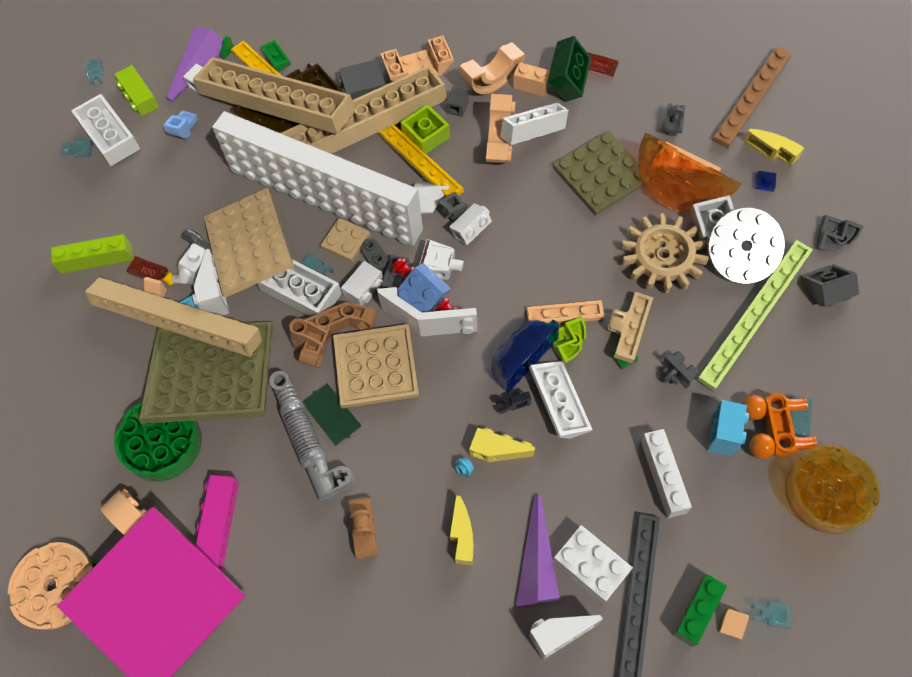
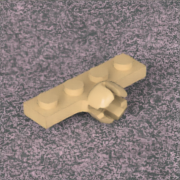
M635 292L628 312L617 309L612 312L608 330L620 335L614 358L633 364L653 297Z

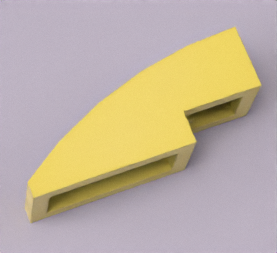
M749 129L744 140L745 143L771 161L777 157L790 167L800 158L804 147L786 137L763 130Z
M456 495L450 540L458 542L455 561L457 564L473 566L474 545L471 522L461 496Z

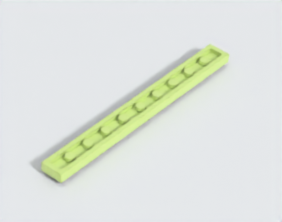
M798 240L795 241L699 376V382L713 391L716 390L811 254L812 248Z

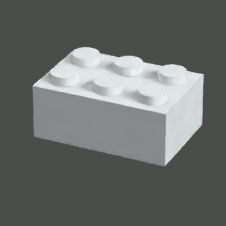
M582 525L553 560L557 567L602 605L606 603L633 568Z

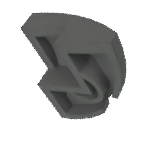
M828 215L823 216L818 235V249L826 251L842 249V246L851 244L858 238L863 225L849 220L842 221Z

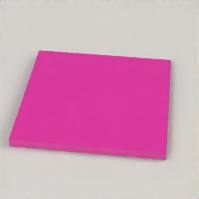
M152 507L57 607L127 677H172L246 595L155 507Z

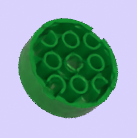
M141 402L132 407L123 416L124 420L120 424L119 429H116L114 437L116 455L120 462L139 478L153 482L173 479L184 473L196 460L202 443L200 426L197 420L141 424L139 419L143 403Z

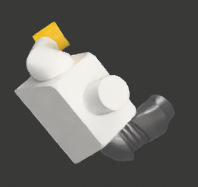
M191 229L185 231L183 238L192 245L179 261L178 275H173L168 271L167 275L162 278L169 286L173 283H189L194 286L205 250L211 248L210 241L207 242L197 231Z

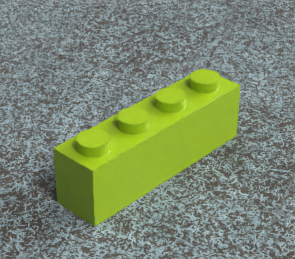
M124 234L51 247V263L61 274L133 260L132 245Z

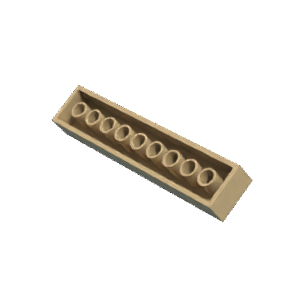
M214 57L193 78L202 95L335 134L340 132L355 112L350 94Z
M429 65L352 100L355 112L338 134L304 124H299L280 134L332 154L403 121L426 104L434 107L446 101V87Z

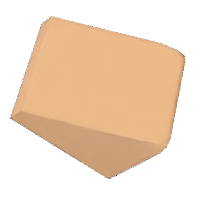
M144 277V291L164 298L167 289L162 281Z
M731 609L724 610L719 633L742 640L749 615Z

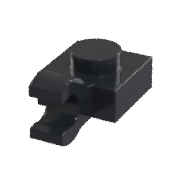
M523 391L516 392L510 399L504 397L496 398V404L503 403L505 405L499 408V414L506 413L511 409L514 411L531 405L529 391L524 393Z

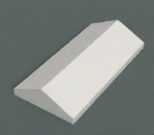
M563 361L530 365L529 369L558 437L571 439L592 431L593 429Z

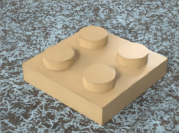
M339 218L322 242L321 248L353 263L361 251L362 243L369 239L371 234L370 231Z

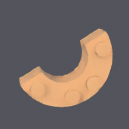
M511 42L500 47L495 58L484 67H480L474 60L463 63L459 66L460 76L476 93H492L504 86L514 76L519 62L522 63L525 54Z
M491 94L486 162L508 163V161H511L513 145L508 144L500 136L503 118L511 116V113H515V102H512V95Z
M126 489L118 490L100 508L101 512L123 535H126L147 513L145 509L140 511L137 508L139 503Z

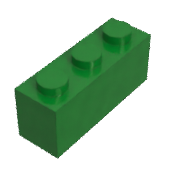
M706 574L701 579L673 636L691 647L698 645L727 585Z

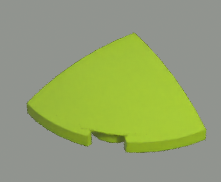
M583 317L566 322L563 327L546 334L552 348L564 363L573 360L582 350L583 340L586 339V325Z

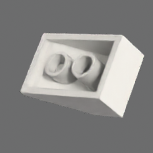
M206 249L194 284L195 294H192L194 303L198 305L200 310L203 309L216 315L229 314L227 299L222 294L214 256L210 249Z
M601 615L551 618L546 621L542 618L531 625L529 638L542 660L596 627L602 621Z

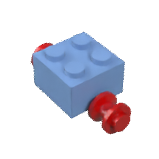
M399 258L393 264V273L399 272L402 275L401 280L403 283L397 289V296L421 313L432 312L436 306L437 309L435 311L459 309L458 306L452 307L449 304L450 299L448 297L444 301L442 300L451 288L424 263L417 267H409L406 258Z

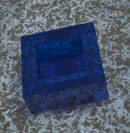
M758 171L755 189L774 192L777 173Z

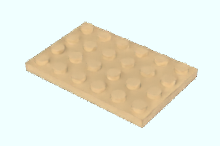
M269 188L258 191L204 216L222 294L225 297L294 267Z

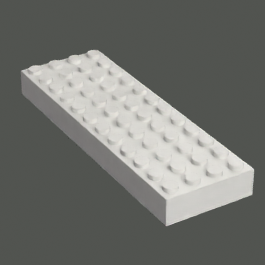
M225 111L212 127L233 173L244 175L249 180H256L264 186L273 187L278 192L290 194L295 199H302L309 205H316L326 212H333L340 218L350 219L355 224H362L372 231L383 233L386 237L398 239L403 244L414 246L421 234L423 224L417 188Z

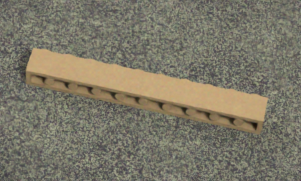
M99 277L85 291L90 304L241 355L250 357L262 342L259 328L253 325H247L237 320L225 318L221 315H216L203 309L200 310L190 305L178 303L172 299H166Z

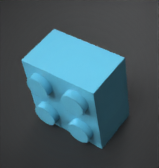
M721 400L712 416L707 451L732 456L736 450L739 451L741 444H744L746 440V432L743 431L744 425H747L749 413H746L747 405Z

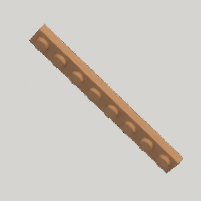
M778 46L775 48L714 136L713 142L727 149L730 147L790 59L791 52Z

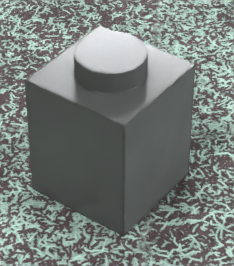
M451 88L446 101L447 114L463 117L469 102L468 90Z

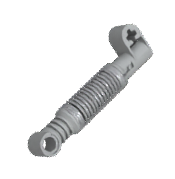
M283 371L274 372L270 376L269 383L274 389L281 406L280 414L283 421H285L284 424H286L292 443H294L293 446H295L301 465L307 469L319 501L331 499L351 489L356 481L355 475L346 466H339L329 471L325 462L326 454L321 442H319L320 440L310 420L308 411L303 401L298 398L293 381ZM285 380L282 386H278L280 381ZM343 475H346V476H345V481L342 482V481H341V480L343 479L342 476H343ZM334 477L338 479V487L335 486V483L333 481Z

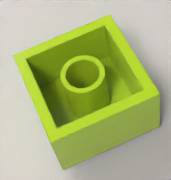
M428 104L400 122L402 132L426 154L450 138L449 124Z

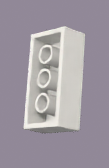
M102 94L71 110L81 127L110 166L140 150L133 135Z
M293 259V268L257 283L262 292L310 317L332 308L342 294L338 282Z

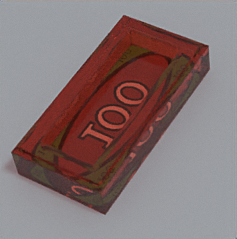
M587 52L591 57L589 70L614 76L619 64L618 60Z
M135 256L126 271L128 274L141 279L149 277L162 281L168 269L162 265Z

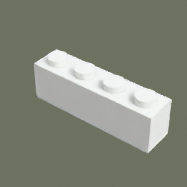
M554 103L505 117L502 121L500 137L508 144L515 145L563 130L566 127L569 110L559 103Z
M664 429L645 433L641 439V444L667 518L687 514L692 506Z

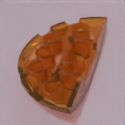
M646 132L641 140L638 152V167L642 181L649 193L657 201L671 209L691 212L693 204L728 195L731 197L742 184L714 168L707 167L677 151L673 146Z

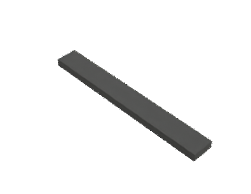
M638 514L631 565L633 568L630 573L617 677L642 676L660 517Z

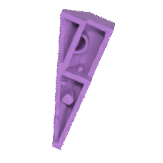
M195 26L166 98L168 101L174 102L175 97L180 92L186 90L187 84L183 76L195 64L204 67L212 57H220L219 50L222 49L223 39L211 29Z
M541 495L535 496L533 499L516 607L558 601L560 598Z

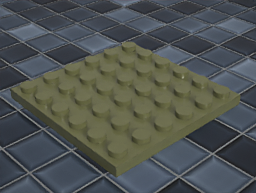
M272 321L244 323L259 328L262 342L250 357L163 328H158L139 418L141 424L265 416L273 331Z

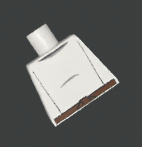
M427 239L420 265L424 263L440 279L445 280L450 278L452 270L462 272L464 261L455 259V249Z

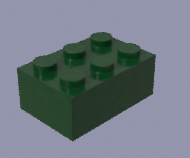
M575 36L557 42L547 80L565 102L583 97L591 62L590 55Z

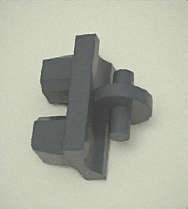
M668 103L664 129L667 132L666 135L677 136L678 133L682 134L685 105L679 106Z
M680 351L672 355L668 353L662 362V365L665 367L662 372L666 375L663 381L665 383L672 381L675 385L680 382L687 389L697 375L698 369L694 365H689L685 369L681 365L685 357Z

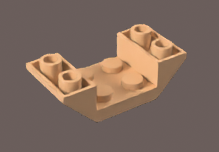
M443 35L428 39L427 50L399 57L397 49L380 53L389 78L392 81H396L429 65L440 77L454 62Z

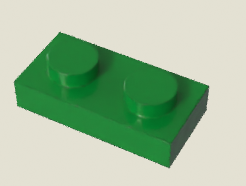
M276 40L261 46L262 52L277 72L291 65L290 60Z

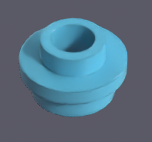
M463 457L455 461V469L459 475L469 477L472 474L474 467L469 459Z

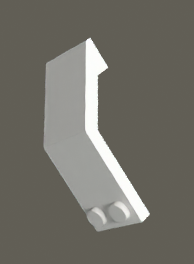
M397 287L377 289L382 310L402 324H409V328L420 336L454 333L471 334L477 332L476 308L421 313L397 296Z

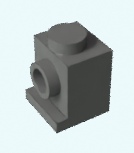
M456 192L440 200V203L444 206L443 212L445 216L453 222L466 211L465 203Z

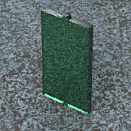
M328 383L318 391H313V394L303 401L307 411L335 446L344 439L350 438L352 433L362 427L348 408H341L340 398Z

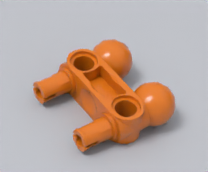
M774 393L769 397L762 398L758 395H752L744 399L742 404L747 405L746 413H749V419L756 421L764 417L767 434H757L749 442V449L756 458L767 459L772 455L783 458L790 454H796L798 450L815 449L817 447L815 436L796 437L790 411L807 410L808 402L806 398L788 399L785 395ZM771 403L776 404L779 409L773 408ZM779 442H784L787 448L782 447Z

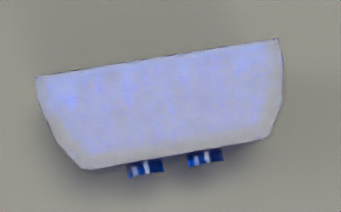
M554 319L550 323L540 320L526 321L518 330L513 332L505 344L499 347L492 359V371L495 380L505 392L509 394L530 371L529 366L535 365L559 339V323Z

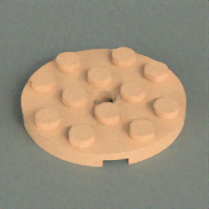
M53 542L39 549L35 548L14 569L8 586V595H10L11 602L10 609L22 624L39 630H53L72 622L57 605L94 568L89 557L81 549L73 545ZM55 580L56 589L48 591L49 582Z

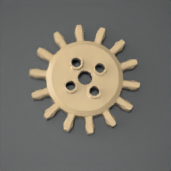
M660 213L658 225L652 226L646 216L643 217L641 225L644 228L643 232L631 226L628 235L636 239L637 242L623 240L621 248L634 251L633 255L624 256L622 261L623 265L637 264L638 268L634 269L631 278L634 280L643 273L647 275L649 279L647 280L646 289L648 290L654 286L655 280L663 281L665 293L670 292L671 281L678 280L684 290L687 289L689 286V281L685 276L687 273L699 280L703 271L693 266V263L706 265L709 256L696 254L697 250L705 249L707 245V240L693 242L692 237L695 236L698 230L697 226L685 232L680 229L683 217L679 216L675 220L674 226L668 225L665 222L664 213ZM665 252L669 255V257L661 258L659 256V253Z

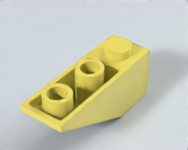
M477 428L469 453L470 456L483 461L495 462L533 457L535 447L526 441H515L509 435L502 434L501 436L495 434L494 431L488 428Z

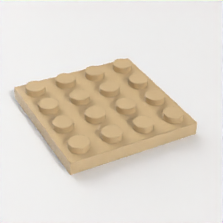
M409 324L333 335L341 408L419 397Z

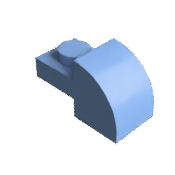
M182 110L177 116L171 115L163 126L166 133L170 135L188 138L191 136L190 129L198 121L197 114Z

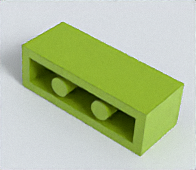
M133 65L115 73L117 78L115 82L120 91L124 90L122 93L126 100L132 101L130 105L134 112L138 111L141 116H144L159 108L153 94Z

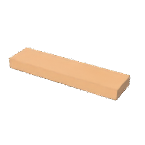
M602 300L526 308L529 327L564 324L579 317H583L584 322L604 320Z

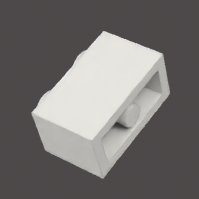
M363 261L341 287L343 296L359 305L368 303L375 290L381 288L383 282L382 272Z

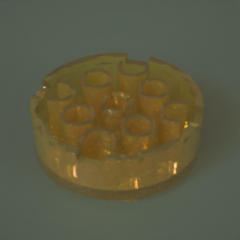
M826 445L809 450L791 467L785 482L786 498L794 514L808 527L826 534H843L862 525L872 517L880 500V487L873 469L862 457H857L849 452V449L840 446Z

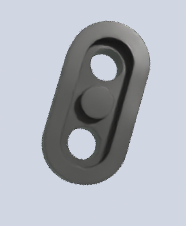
M375 239L365 240L361 245L364 257L370 265L380 271H384L389 263L387 255Z

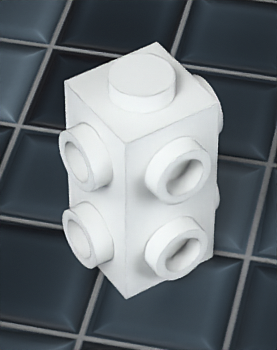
M474 203L449 226L456 240L466 245L473 241L492 222L489 216L490 212L485 206H479Z

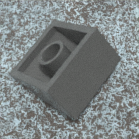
M835 264L801 275V280L813 301L822 306H833L836 302L850 300L851 297L859 295L857 273Z

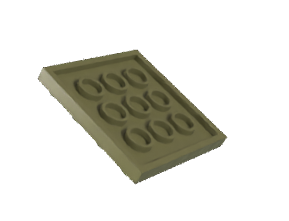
M609 130L553 163V169L595 216L652 181V176Z

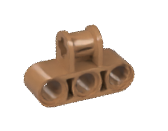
M364 497L349 500L356 559L378 556L371 498Z

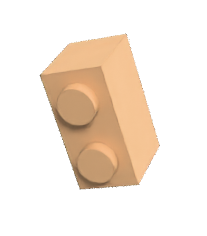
M519 62L514 73L513 88L545 97L550 86L547 81L550 70Z

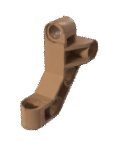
M344 302L305 320L299 318L292 320L289 326L291 343L295 350L301 352L299 363L318 368L332 333L348 326L362 331L371 330L377 316V311L356 303Z

